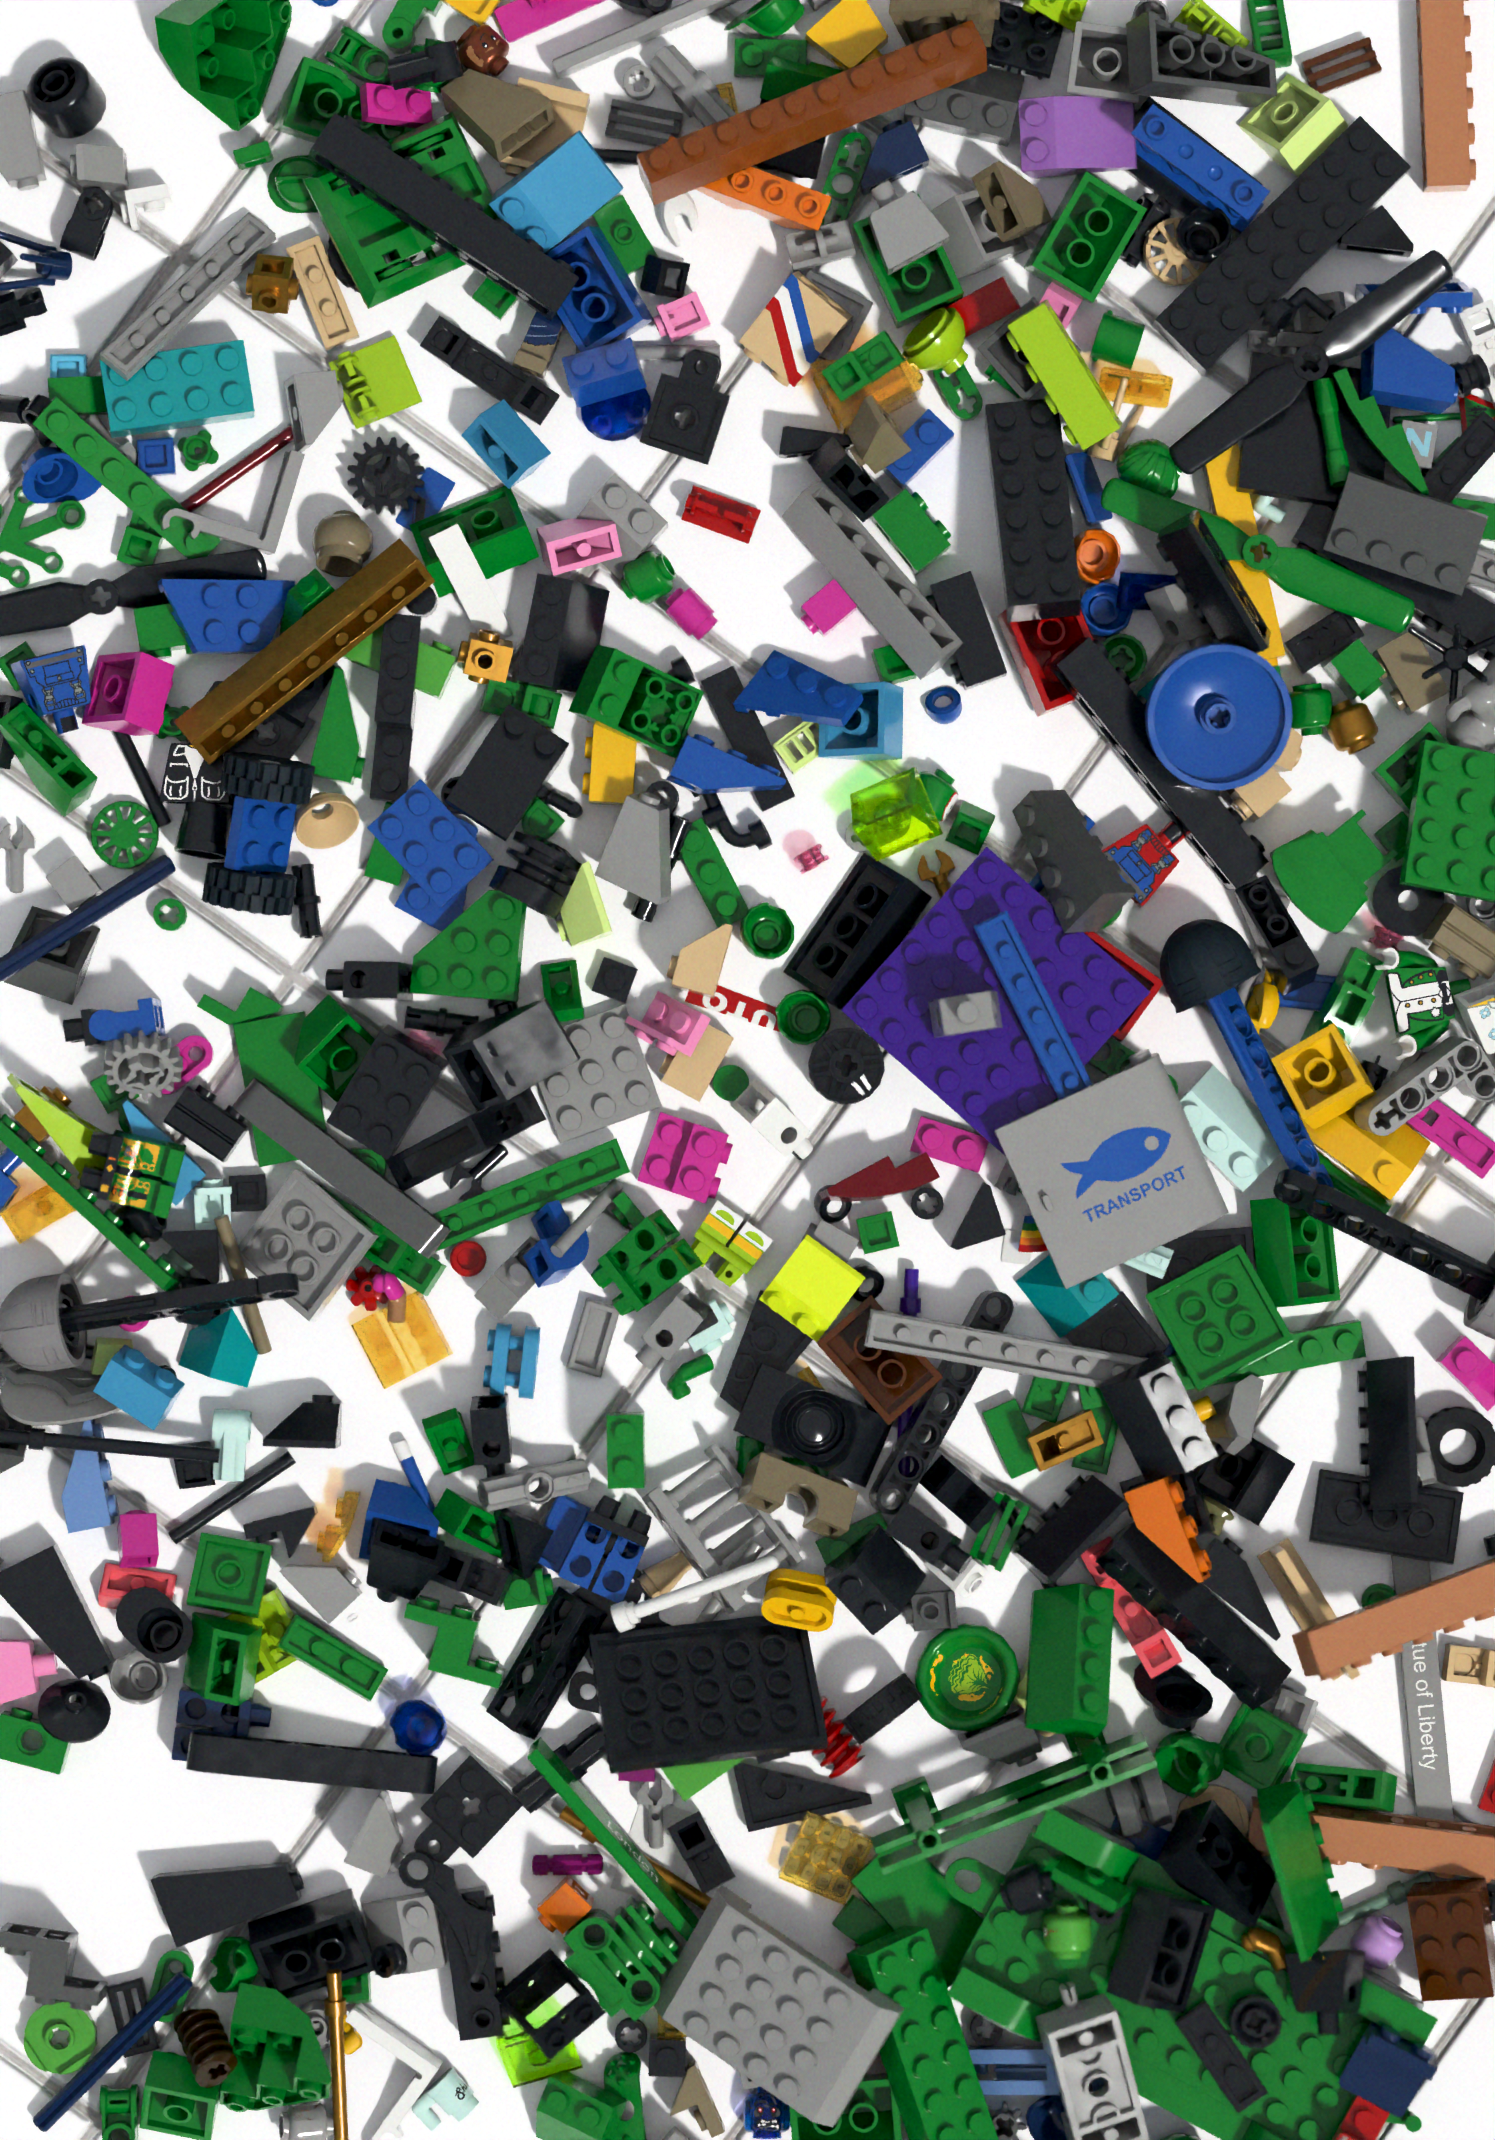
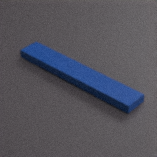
M1007 910L973 926L1058 1100L1092 1085L1084 1065Z

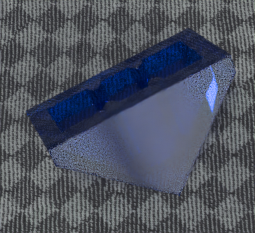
M1131 569L1120 571L1116 608L1151 610L1144 593L1177 583L1175 576L1172 574Z

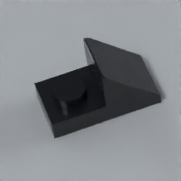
M317 1506L245 1523L243 1528L246 1539L255 1537L257 1543L277 1539V1531L282 1530L288 1557L291 1558L318 1513Z

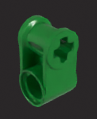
M343 25L340 29L341 36L332 50L326 51L323 57L340 70L355 76L364 83L389 85L391 83L387 62L390 59L389 56L368 42L363 36ZM380 61L386 64V68L381 75L372 76L368 74V68L372 63Z
M132 2084L130 2088H109L108 2085H101L100 2114L102 2118V2140H112V2131L117 2128L127 2131L130 2140H138L140 2108L138 2084Z

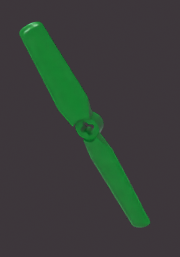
M1111 478L1106 483L1101 495V506L1104 509L1158 534L1159 530L1198 509L1118 478ZM1198 509L1228 561L1242 562L1244 567L1251 572H1264V575L1285 592L1396 633H1402L1411 622L1415 609V603L1412 599L1306 549L1277 547L1272 538L1263 534L1250 537L1229 520ZM1260 544L1264 546L1263 553L1268 555V559L1262 558L1259 562H1255V554L1250 552V548L1255 549Z

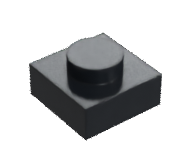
M604 957L591 991L626 1004L638 969Z

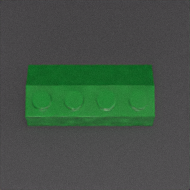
M1077 1583L1034 1590L1032 1592L1024 1728L1095 1740L1108 1725L1114 1589Z

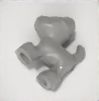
M1495 658L1490 660L1482 671L1488 678L1487 682L1484 683L1474 678L1463 686L1462 696L1451 701L1446 707V737L1450 745L1484 752L1490 751L1495 747Z

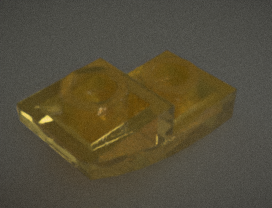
M347 1489L344 1497L337 1498L335 1518L341 1519V1525L328 1524L326 1525V1531H319L317 1553H323L322 1562L329 1563L332 1561L345 1543L356 1519L362 1491Z

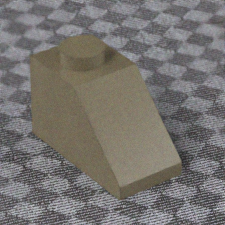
M1001 161L995 162L972 177L973 183L1002 243L1028 236L1052 221L1038 188Z
M871 394L865 397L847 432L854 444L849 450L860 466L867 464L876 474L910 452L911 448L897 424Z

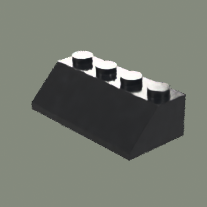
M1198 509L1159 530L1157 538L1160 542L1156 543V547L1166 563L1172 561L1178 571L1174 576L1181 590L1185 594L1190 591L1197 604L1193 605V608L1201 623L1206 624L1208 622L1215 635L1212 636L1213 643L1235 644L1250 649L1255 653L1269 647L1271 631Z
M863 853L783 972L841 1011L900 945L932 897L905 876Z
M1414 1356L1366 1361L1363 1365V1371H1357V1392L1364 1395V1407H1358V1428L1364 1429L1365 1443H1359V1464L1365 1465L1366 1479H1360V1500L1366 1501L1367 1510H1411L1418 1503Z

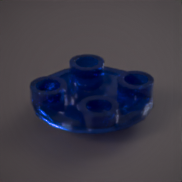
M646 388L583 406L581 407L582 421L587 430L598 439L611 442L626 440L637 434L647 423L651 407V397Z

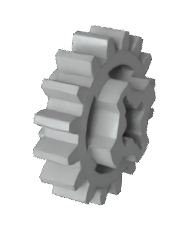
M140 1030L135 1038L125 1033L124 1042L114 1039L112 1041V1049L105 1050L103 1074L107 1075V1084H116L117 1094L125 1090L128 1091L129 1099H133L136 1094H141L143 1100L146 1101L149 1098V1094L152 1093L161 1098L162 1089L172 1092L174 1090V1082L181 1081L183 1057L180 1056V1048L178 1046L171 1047V1039L169 1037L161 1041L158 1040V1032H153L150 1037H145L143 1030Z

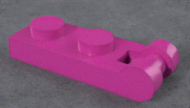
M1435 1100L1406 1122L1407 1125L1418 1131L1480 1179H1483L1495 1164V1142L1439 1100ZM1429 1110L1438 1115L1431 1126L1422 1120Z

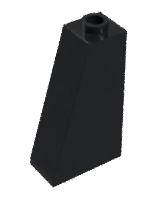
M58 1544L0 1572V1595L78 1679L88 1675L90 1681L110 1672L107 1665L115 1661Z
M289 1862L166 1872L154 1875L151 1879L177 1948L296 1902L302 1896L300 1890L305 1889L299 1870L297 1868L292 1870Z

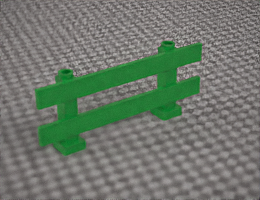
M1142 1731L1108 1744L1103 1732L1095 1740L1065 1735L1073 1758L939 1811L925 1776L894 1787L891 1791L904 1825L871 1837L876 1854H879L914 1839H917L918 1842L877 1858L881 1871L885 1875L1158 1767L1157 1762L1150 1750L1112 1766L1109 1764L1113 1760L1148 1747ZM1088 1771L1089 1775L1081 1777L1079 1779H1076L1074 1781H1071L1069 1783H1066L1064 1785H1061L1059 1787H1056L1034 1797L1028 1798L1026 1800H1023L1021 1802H1018L1016 1804H1013L1011 1806H1008L1006 1808H1003L1001 1810H998L976 1820L970 1821L968 1823H965L943 1833H938L939 1829H942L949 1825L955 1824L957 1822H960L962 1820H965L967 1818H970L972 1816H975L977 1814H980L1002 1804L1008 1803L1010 1801H1013L1015 1799H1018L1020 1797H1023L1025 1795H1028L1030 1793H1033L1035 1791H1038L1060 1781L1066 1780L1083 1772Z

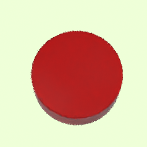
M470 1240L458 1243L450 1254L452 1268L459 1275L465 1277L479 1274L484 1269L487 1261L484 1248L479 1243Z

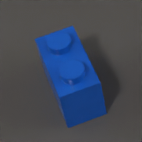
M631 337L562 358L569 389L578 408L647 387L640 359Z
M928 409L903 434L911 451L882 469V471L904 490L953 440L955 433Z

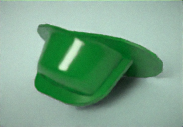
M760 0L732 20L724 28V31L731 30L745 23L763 36L774 37L782 35L804 14V7L799 0Z
M308 155L292 156L281 160L269 174L267 188L271 200L285 212L317 213L318 210L302 179L325 168L308 158Z

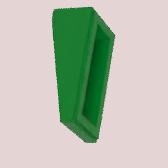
M1246 0L1253 52L1275 60V69L1291 66L1292 50L1283 0ZM1276 5V10L1256 13L1255 8ZM1278 20L1276 24L1258 26V22ZM1280 34V38L1264 41L1260 39V37Z

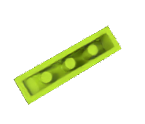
M10 1073L7 1080L79 1172L77 1178L81 1180L85 1165L104 1169L107 1158L88 1153L93 1132H105Z

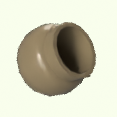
M340 510L323 518L317 524L312 539L313 551L316 555V566L326 574L337 577H352L362 569L363 564L372 553L373 534L369 526L361 520L358 514Z

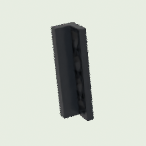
M559 1586L486 1712L512 1731L535 1740L588 1650L589 1635L597 1634L607 1614L599 1608L583 1602ZM567 1600L574 1606L567 1618L559 1621V1610L564 1601ZM551 1633L552 1644L548 1650L541 1652L540 1642L545 1635ZM533 1664L534 1674L529 1682L523 1684L522 1673L526 1666ZM515 1696V1707L508 1717L501 1712V1709L509 1697Z

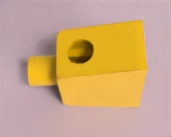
M842 0L805 33V40L838 68L845 71L882 56L880 50L888 43V35L866 0Z

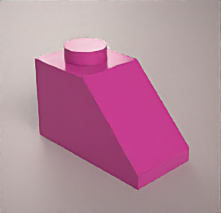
M1460 1335L1435 1361L1486 1411H1489L1495 1405V1364L1466 1336Z

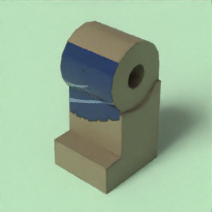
M537 311L535 312L522 345L512 362L514 367L540 379H545L564 328V324L557 313L550 321Z

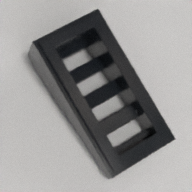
M785 426L782 430L779 458L786 459L812 455L832 436L847 450L854 446L848 434Z

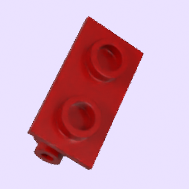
M693 485L681 520L749 544L761 510Z

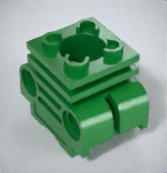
M633 1896L626 1900L625 1909L619 1906L615 1910L614 1919L605 1910L598 1908L590 1909L566 1931L568 1934L563 1939L571 1948L565 1954L567 1957L564 1959V1963L576 1977L584 1980L593 1989L599 2004L612 2018L623 2008L635 2022L658 2001L661 1991L660 1974L662 1975L667 1970L668 1960L672 1965L678 1961V1944L680 1942L667 1927L661 1930L657 1926L653 1918L656 1914L643 1899L637 1902ZM596 1924L603 1928L605 1934L594 1938L588 1935L586 1928L589 1925ZM639 1980H645L651 1984L652 1989L647 1993H640L635 1990L633 1984Z

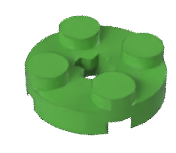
M56 2001L55 2005H42L30 2016L25 2028V2052L30 2061L38 2069L45 2072L70 2074L77 2071L91 2058L97 2045V2029L91 2015L86 2010L70 2008V2002ZM59 2028L61 2031H68L67 2046L63 2047L61 2043L56 2045L52 2043L51 2039L55 2036L53 2029Z

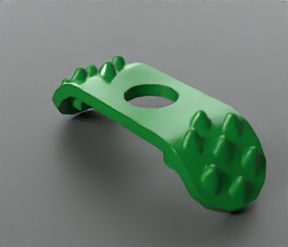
M620 2052L612 2056L605 2065L604 2089L629 2100L634 2107V2114L631 2119H620L613 2140H647L640 2087L641 2061L638 2055L633 2052Z

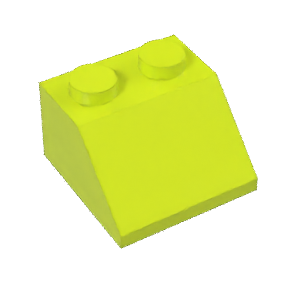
M807 1234L768 1285L759 1300L797 1327L802 1333L818 1342L862 1284L865 1277Z

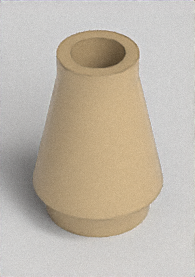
M678 1551L675 1555L643 1569V1574L637 1580L648 1596L654 1598L670 1592L693 1567L682 1552Z

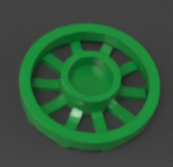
M118 801L103 808L95 817L91 828V842L96 854L105 863L120 869L135 868L144 864L154 854L159 842V828L153 815L142 805L131 801ZM120 807H131L127 820H123ZM113 809H115L117 823H114L105 816ZM139 810L146 817L134 824L132 823L136 811ZM101 820L111 827V831L98 830ZM150 822L152 833H140L139 828ZM97 836H107L111 840L99 847ZM140 838L152 839L149 850L139 843ZM115 845L116 850L111 860L103 852ZM136 847L144 853L143 857L134 861L131 849ZM122 849L126 850L129 862H117Z

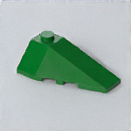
M305 56L302 57L283 94L273 128L282 133L315 143L334 113L341 117L347 115L356 120L361 125V130L372 138L379 136L386 141L415 129L362 122L360 87L351 81L348 75L339 68Z

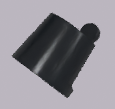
M233 794L231 809L211 803L186 802L174 851L197 858L225 861L234 800L237 794Z

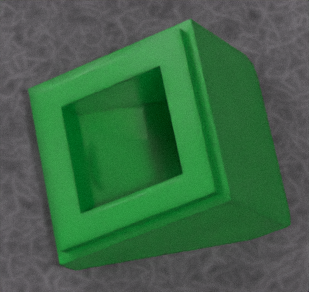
M963 801L945 841L978 855L996 816Z

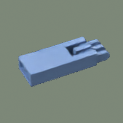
M1043 2045L967 2046L976 2073L985 2075L988 2073V2064H996V2067L993 2069L997 2074V2080H979L983 2095H1061L1052 2060L1045 2052Z

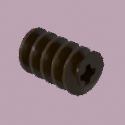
M209 2008L189 2009L176 2016L173 2022L174 2030L177 2033L179 2042L182 2044L187 2061L191 2065V2071L195 2075L196 2082L204 2088L214 2087L222 2083L227 2078V2075L236 2068L238 2060L237 2056L233 2053L232 2045L228 2041V2035L224 2032V2026L219 2021L218 2013Z

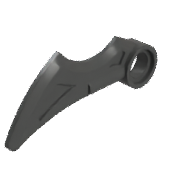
M0 1343V1352L6 1353ZM14 1360L0 1361V1376L5 1377L14 1385L31 1383L48 1387L59 1394L67 1406L101 1397L93 1392L102 1375L68 1368L53 1371H35L19 1365Z

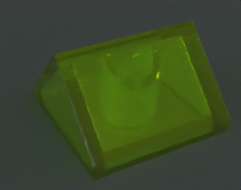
M916 767L850 794L853 831L876 861L943 834Z
M550 2018L531 2023V2025L537 2030ZM519 2027L504 2032V2035L496 2037V2045L513 2088L547 2079L562 2070L570 2072L583 2068L575 2039L549 2061Z

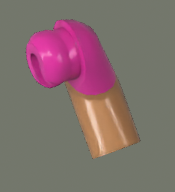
M386 1272V1274H376L373 1278V1289L378 1293L385 1292L388 1297L387 1322L405 1323L407 1297L405 1289L395 1274Z

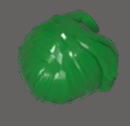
M1153 438L1139 440L1127 445L1120 454L1116 464L1120 480L1172 498L1176 493L1178 479L1182 471L1173 462L1169 451L1170 447L1164 442Z
M1184 1730L1172 1732L1164 1737L1155 1748L1154 1758L1158 1765L1157 1769L1160 1779L1176 1792L1191 1798H1196L1204 1793L1209 1786L1208 1782L1218 1779L1223 1772V1752L1219 1743L1207 1741L1193 1732Z

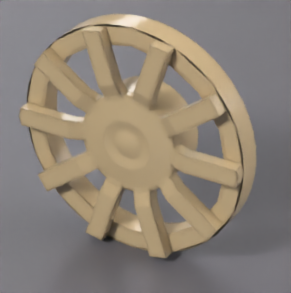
M1180 217L1168 218L1156 224L1147 234L1143 246V257L1149 272L1160 282L1171 286H1182L1193 282L1206 269L1209 263H1200L1196 270L1189 262V259L1177 248L1175 231L1182 219ZM1174 224L1173 238H1171L1164 226ZM1158 231L1165 238L1166 241L1164 243L1153 240ZM1151 246L1160 248V255L1151 258ZM1163 260L1166 265L1160 272L1154 262ZM1183 264L1192 274V276L1186 279L1182 277ZM1171 267L1176 268V279L1166 276Z

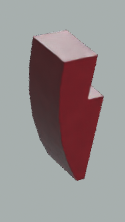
M927 1152L897 1168L894 1167L890 1157L887 1156L825 1189L819 1195L822 1200L841 1202L883 1199L912 1191L940 1178Z

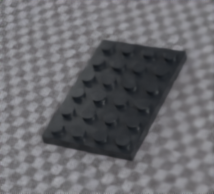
M764 1616L630 1630L622 1633L612 1632L589 1635L588 1644L610 1774L827 1749L828 1747L827 1732L807 1630L774 1624Z

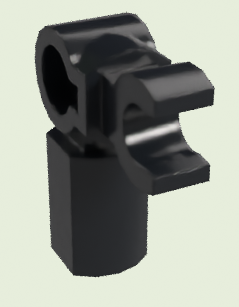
M0 394V422L27 423L35 433H39L38 441L43 447H49L53 442L32 424L51 402L49 398L39 394L35 395L30 401L28 397Z

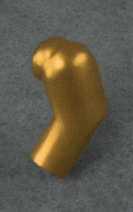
M1256 1927L1250 1928L1248 1933L1241 1936L1242 1947L1247 1952L1257 1949L1267 1953L1275 1972L1287 1968L1285 1960L1287 1952L1276 1934Z

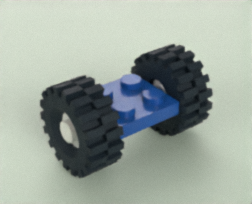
M234 751L225 752L219 789L230 794H237V796H235L225 862H209L207 864L202 894L204 902L226 909L230 908L235 911H246L253 914L261 913L277 916L292 914L297 877L285 872L287 871L297 805H306L310 802L315 766L271 755L266 756L258 753L251 754Z

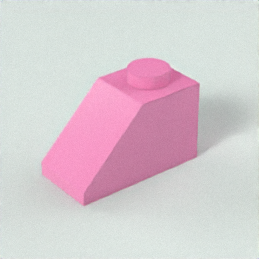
M570 518L536 528L543 561L553 576L622 556L614 521Z

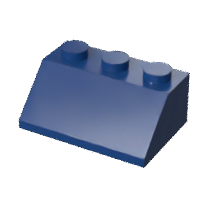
M587 226L545 253L554 261L561 259L568 263L575 270L574 274L579 277L557 311V314L580 352L626 339L653 321L651 313L600 227Z

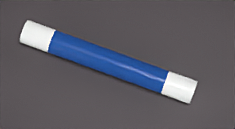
M405 1439L393 1444L410 1486L433 1513L435 1509L434 1503L407 1440ZM438 1527L436 1539L446 1541L448 1536L445 1530Z

